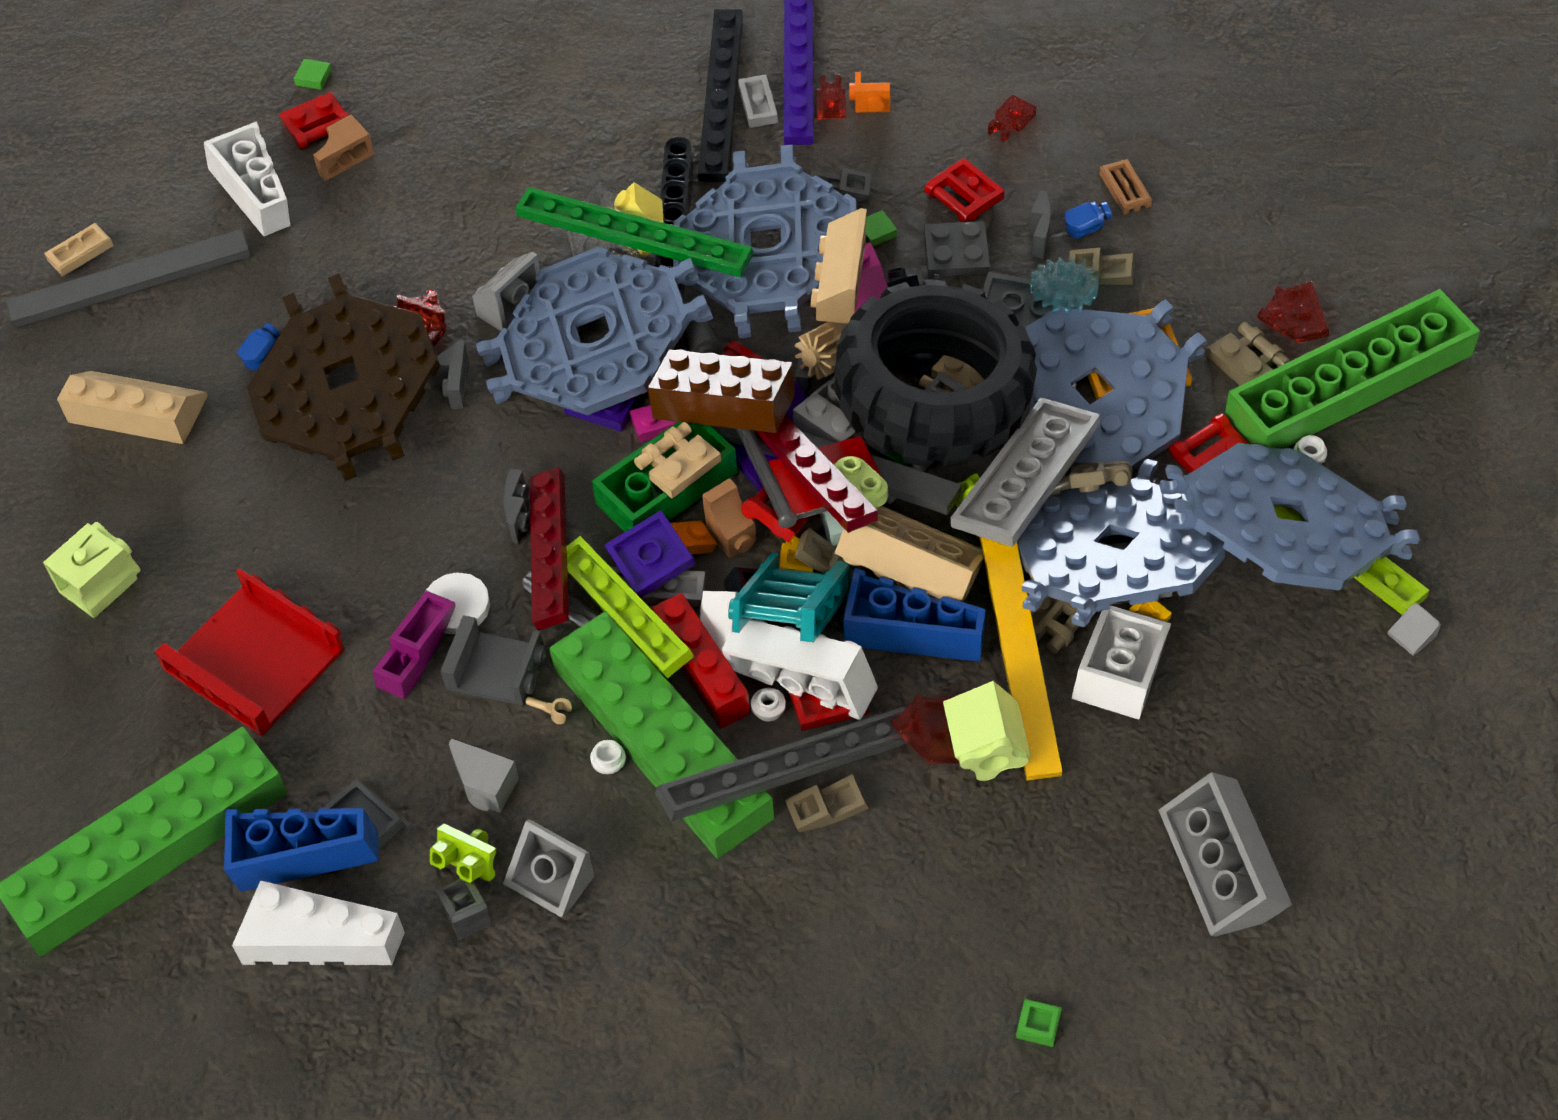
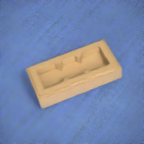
M94 223L44 254L47 261L63 277L114 245L111 238Z

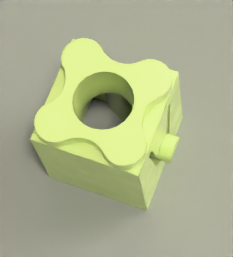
M94 522L92 525L87 523L43 562L58 592L93 618L97 617L138 579L136 575L141 571L131 557L132 550L122 539L111 535L98 522Z
M991 681L943 701L955 758L959 760L961 768L974 771L977 780H991L1004 770L1020 768L1028 764V758L1031 755L1018 701L997 683Z

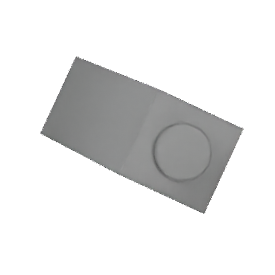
M451 739L448 745L469 802L477 809L483 811L490 809L501 813L519 780L515 761Z

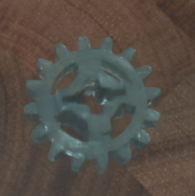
M1058 258V262L1055 263L1051 260H1046V266L1038 264L1037 270L1032 271L1030 293H1034L1035 301L1042 300L1043 307L1053 305L1054 311H1058L1060 307L1065 308L1066 312H1070L1073 307L1083 310V304L1091 306L1092 300L1097 298L1099 277L1094 276V269L1086 270V263L1076 265L1075 259H1071L1069 263L1064 262L1062 258Z

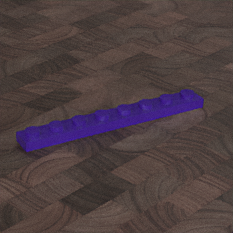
M784 0V145H813V0Z

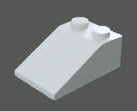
M1111 605L1110 609L1101 611L1078 669L1072 699L1139 720L1171 623Z

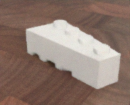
M257 121L204 142L209 171L263 236L290 226L287 198L278 175L275 173L271 157L266 150V144L263 137H261Z
M755 619L749 620L740 633L731 632L721 649L735 672L771 686L774 681H778L789 693L801 697L806 692L821 699L820 705L832 710L836 705L850 710L849 716L858 720L862 719L878 689L862 647L852 641L842 642L829 639L822 634L817 637L815 642L800 641V631L792 627H779L768 624L763 620Z
M260 881L232 947L242 965H255L256 962H272L273 965H288L289 962H309L310 965H325V962H344V965H392L405 932L399 916L395 912Z

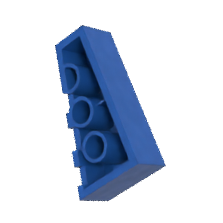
M854 568L843 620L844 641H852L866 649L980 662L984 641L986 609L945 596L937 599L928 596L926 590L913 587L912 590L894 585V580L882 576L877 580L866 576V571Z
M364 808L319 809L318 812L288 809L287 813H270L268 809H254L253 813H240L238 809H226L224 871L240 892L257 889L260 881L279 884L379 861L378 829Z

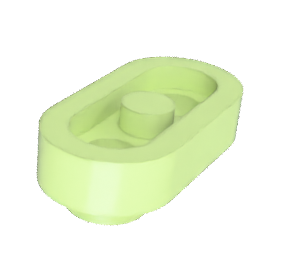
M847 456L835 463L834 466L875 508L886 503L888 499L887 482L863 459Z

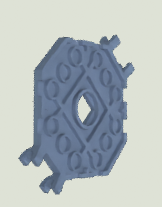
M792 144L781 146V163L749 167L748 163H746L745 151L733 152L734 170L725 177L726 182L717 190L712 188L695 203L696 208L687 216L682 214L674 221V226L751 247V232L781 228V242L768 249H755L752 247L753 257L741 278L694 265L700 283L691 286L735 314V326H738L739 338L751 337L750 314L785 310V319L788 321L789 332L801 331L799 308L811 298L812 289L819 288L820 281H815V269L817 262H823V254H819L820 236L827 235L828 223L857 210L856 199L847 193L842 195L837 192L832 184L816 175L812 177L805 173L802 167L796 164ZM673 259V267L679 265L682 261Z
M596 247L541 269L535 278L536 285L530 294L525 293L514 310L513 314L515 317L508 328H503L494 339L476 343L479 355L483 356L486 367L497 363L500 355L503 357L507 375L486 381L490 394L493 393L497 404L506 401L510 397L511 392L516 391L585 415H590L646 393L669 349H674L690 321L706 322L714 318L704 294L684 304L678 284L691 286L700 283L691 258L672 268L662 265L658 268L646 264L645 260L625 254L621 257L611 254L608 249ZM605 316L610 330L605 337L593 343H581L577 327Z
M1166 299L1156 305L1148 316L1057 307L1025 327L1036 352L1035 364L1037 366L1029 412L1042 397L1100 414V426L1072 465L1122 460L1129 462L1134 471L1146 459L1151 460L1169 448L1170 445L1179 441L1188 364L1205 355V350L1202 347L1206 345L1207 340L1198 332L1180 349L1160 329L1172 322V317L1169 313L1173 311L1174 307ZM1090 373H1097L1113 390L1092 404H1089L1072 385Z
M1237 443L1188 475H1183L1179 467L1167 464L1165 469L1167 478L1174 480H1161L1159 484L1161 494L1173 495L1179 493L1186 496V500H1175L1176 512L1183 514H1170L1168 521L1171 529L1192 528L1204 536H1207L1209 533L1213 534L1224 542L1222 548L1244 563L1250 559L1264 569L1262 575L1276 583L1340 591L1347 586L1350 579L1354 576L1359 577L1379 558L1383 559L1387 555L1392 554L1410 560L1413 554L1410 546L1406 544H1418L1420 540L1417 530H1402L1393 536L1390 535L1386 523L1398 524L1399 517L1397 512L1392 510L1405 509L1407 504L1404 496L1393 495L1382 501H1377L1301 451H1295L1290 448L1279 449L1264 447L1260 444ZM1273 505H1283L1298 511L1304 516L1305 522L1277 518Z
M1146 459L1140 466L1138 476L1131 479L1130 483L1125 486H1118L1111 482L1099 485L1100 489L1096 491L1080 492L1078 488L1061 491L1060 494L1047 498L1017 540L1021 562L1026 573H1029L1031 580H1027L1022 585V591L1029 593L1028 597L1023 601V608L1035 612L1047 596L1071 603V607L1077 608L1076 614L1072 617V624L1085 627L1097 611L1110 609V603L1129 600L1131 605L1159 600V594L1177 591L1179 596L1190 595L1201 586L1225 559V549L1222 548L1224 543L1211 533L1204 536L1192 528H1170L1168 521L1170 514H1183L1176 512L1175 500H1186V496L1179 493L1173 495L1161 494L1159 478L1153 477L1155 470L1158 468V461ZM1110 535H1125L1134 538L1124 550L1098 543L1101 538Z

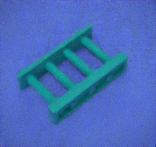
M772 553L764 563H761L759 569L734 599L730 600L728 618L733 620L732 632L740 633L752 618L796 624V627L800 628V641L815 642L849 595L850 564L837 560L830 571H826L825 574L778 569L779 553Z

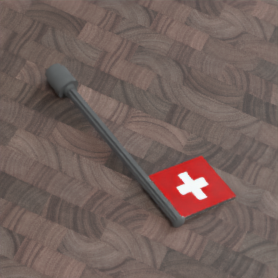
M690 321L683 333V340L689 352L715 353L720 355L722 347L712 326L708 322ZM736 429L779 518L778 524L780 527L790 528L796 524L798 519L827 511L779 458L767 462L752 430ZM861 436L818 447L833 465L843 457L855 456L863 459L882 477Z

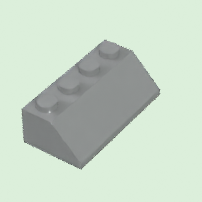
M1211 772L1158 810L1210 936L1216 937L1263 924L1292 905L1237 779Z

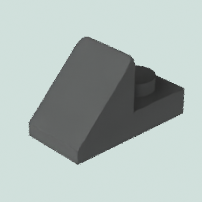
M458 341L437 356L441 367L436 375L431 376L428 380L430 385H442L443 396L448 397L451 409H464L469 357L465 341Z
M459 879L435 890L459 940L491 926L492 923L487 906L473 881L468 883Z

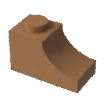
M352 115L327 127L329 138L326 144L313 154L319 176L324 181L375 155L369 133Z
M729 478L702 495L706 527L720 549L729 559L739 553L748 551L757 542L755 523L752 519H748L742 514V501L735 483Z

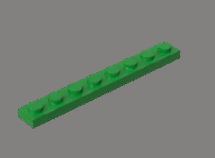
M532 187L527 188L515 208L517 217L682 262L691 258L693 265L740 278L753 257L751 246Z

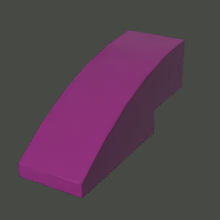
M427 590L424 592L389 638L391 647L372 671L377 688L404 700L406 699L436 651L456 607L455 602Z

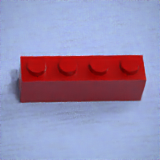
M683 593L653 606L652 611L693 653L694 657L683 665L681 670L718 727L722 729L750 715L748 691Z

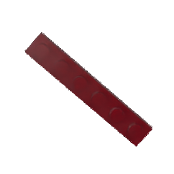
M786 415L777 433L754 431L848 533L878 521L877 509Z
M559 467L530 477L532 623L538 631L569 621L565 475Z

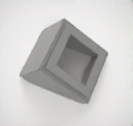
M1414 603L1391 627L1387 634L1414 656L1437 637L1441 624L1418 603Z

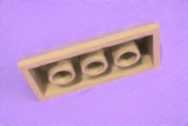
M88 371L70 375L57 400L68 423L184 444L208 395L204 391Z
M883 506L876 508L878 512L877 522L849 533L843 528L834 554L843 557V560L850 565H862L873 570L874 574L880 578L882 576L899 581L909 590H912L913 587L926 590V594L937 599L945 596L964 602L984 562L981 548Z

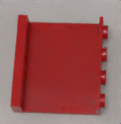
M239 568L236 573L242 587L178 651L163 643L155 651V654L165 672L262 737L345 649L340 638L341 632L334 624L329 621L323 623L316 618L315 614L304 605L297 606L292 603L291 599L279 589L276 591L272 590L261 577L256 574L249 575Z

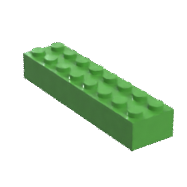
M1438 289L1230 390L1225 416L1249 443L1279 449L1287 448L1305 436L1313 435L1473 356L1480 330L1441 289Z
M606 611L549 647L554 670L614 740L623 747L626 754L656 788L659 785L738 760ZM766 791L682 819L718 859L774 820L773 799Z
M242 726L1 881L0 899L38 956L42 957L224 837L226 809H238L240 813H253L254 809H266L288 794L278 771Z

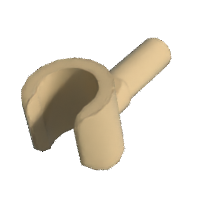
M530 696L526 699L527 705L550 713L551 719L556 724L566 722V716L558 713V710L572 711L570 701L565 698H558L553 703H547Z

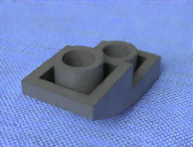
M510 468L504 488V510L511 540L513 543L519 544L523 532H527L530 527V513L527 512L525 503L529 494V486L525 484L522 470Z

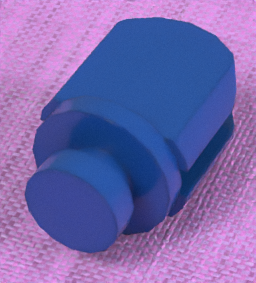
M1094 201L1091 203L1087 202L1066 211L1065 223L1067 233L1071 237L1079 239L1104 227V220L1112 218L1107 202L1100 203L1099 207Z
M265 323L262 329L257 328L251 332L238 349L237 353L248 369L253 371L259 369L280 335V331L276 327Z

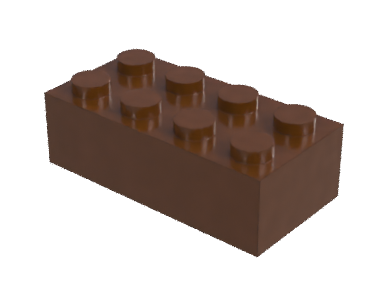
M669 349L648 386L653 419L777 433L796 394L792 362H783L775 359H755L745 356L717 355L715 353L689 352L682 349Z

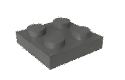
M985 221L924 224L928 278H934V275H939V277L987 275L990 272Z

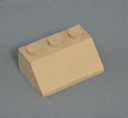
M860 208L828 223L827 235L820 236L819 254H823V262H817L815 269V281L820 282L819 288H813L811 295V307L816 308L817 321L848 324L851 316L856 312L866 243L867 209Z

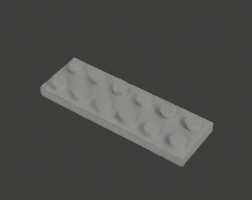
M1041 397L1027 415L1021 428H1017L951 516V527L1013 547L1100 426V414Z

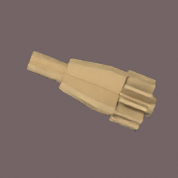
M826 322L799 337L801 341L796 343L795 347L802 352L796 354L795 357L802 358L803 364L800 366L801 369L809 367V377L816 374L817 379H821L835 372L837 346L841 332L847 324Z

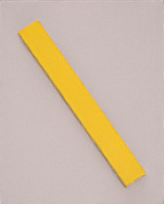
M980 537L1009 692L1018 701L1031 755L1028 758V764L1024 766L1026 781L1062 776V767L1031 610L1023 608V601L1028 595L1027 592L1022 591V585L1025 583L1017 542L1011 547Z

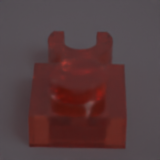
M821 75L820 90H816L817 119L846 118L845 89H842L841 76L836 75L835 82L827 83L825 75Z
M1011 95L996 111L995 119L989 122L988 135L991 136L995 131L1000 130V141L1008 140L1011 129L1020 132L1035 117L1036 106Z

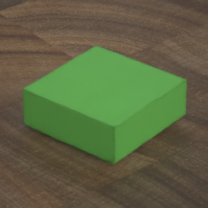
M304 59L294 77L295 85L322 90L332 72L331 64Z
M883 210L866 217V242L871 243L873 247L897 237V228Z
M1025 999L1016 1038L1053 1047L1062 1007Z

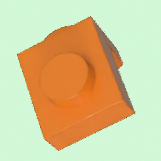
M855 72V83H849L850 101H855L856 113L890 112V83H861V72Z
M702 520L670 523L691 555L713 552L717 542Z

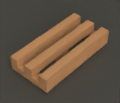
M1128 159L1100 167L1099 174L1123 215L1129 214L1132 208L1136 212L1143 205L1145 208L1152 206V198ZM1122 168L1139 198L1135 197V195L1129 187V183L1127 182L1126 178L1123 177L1119 169Z

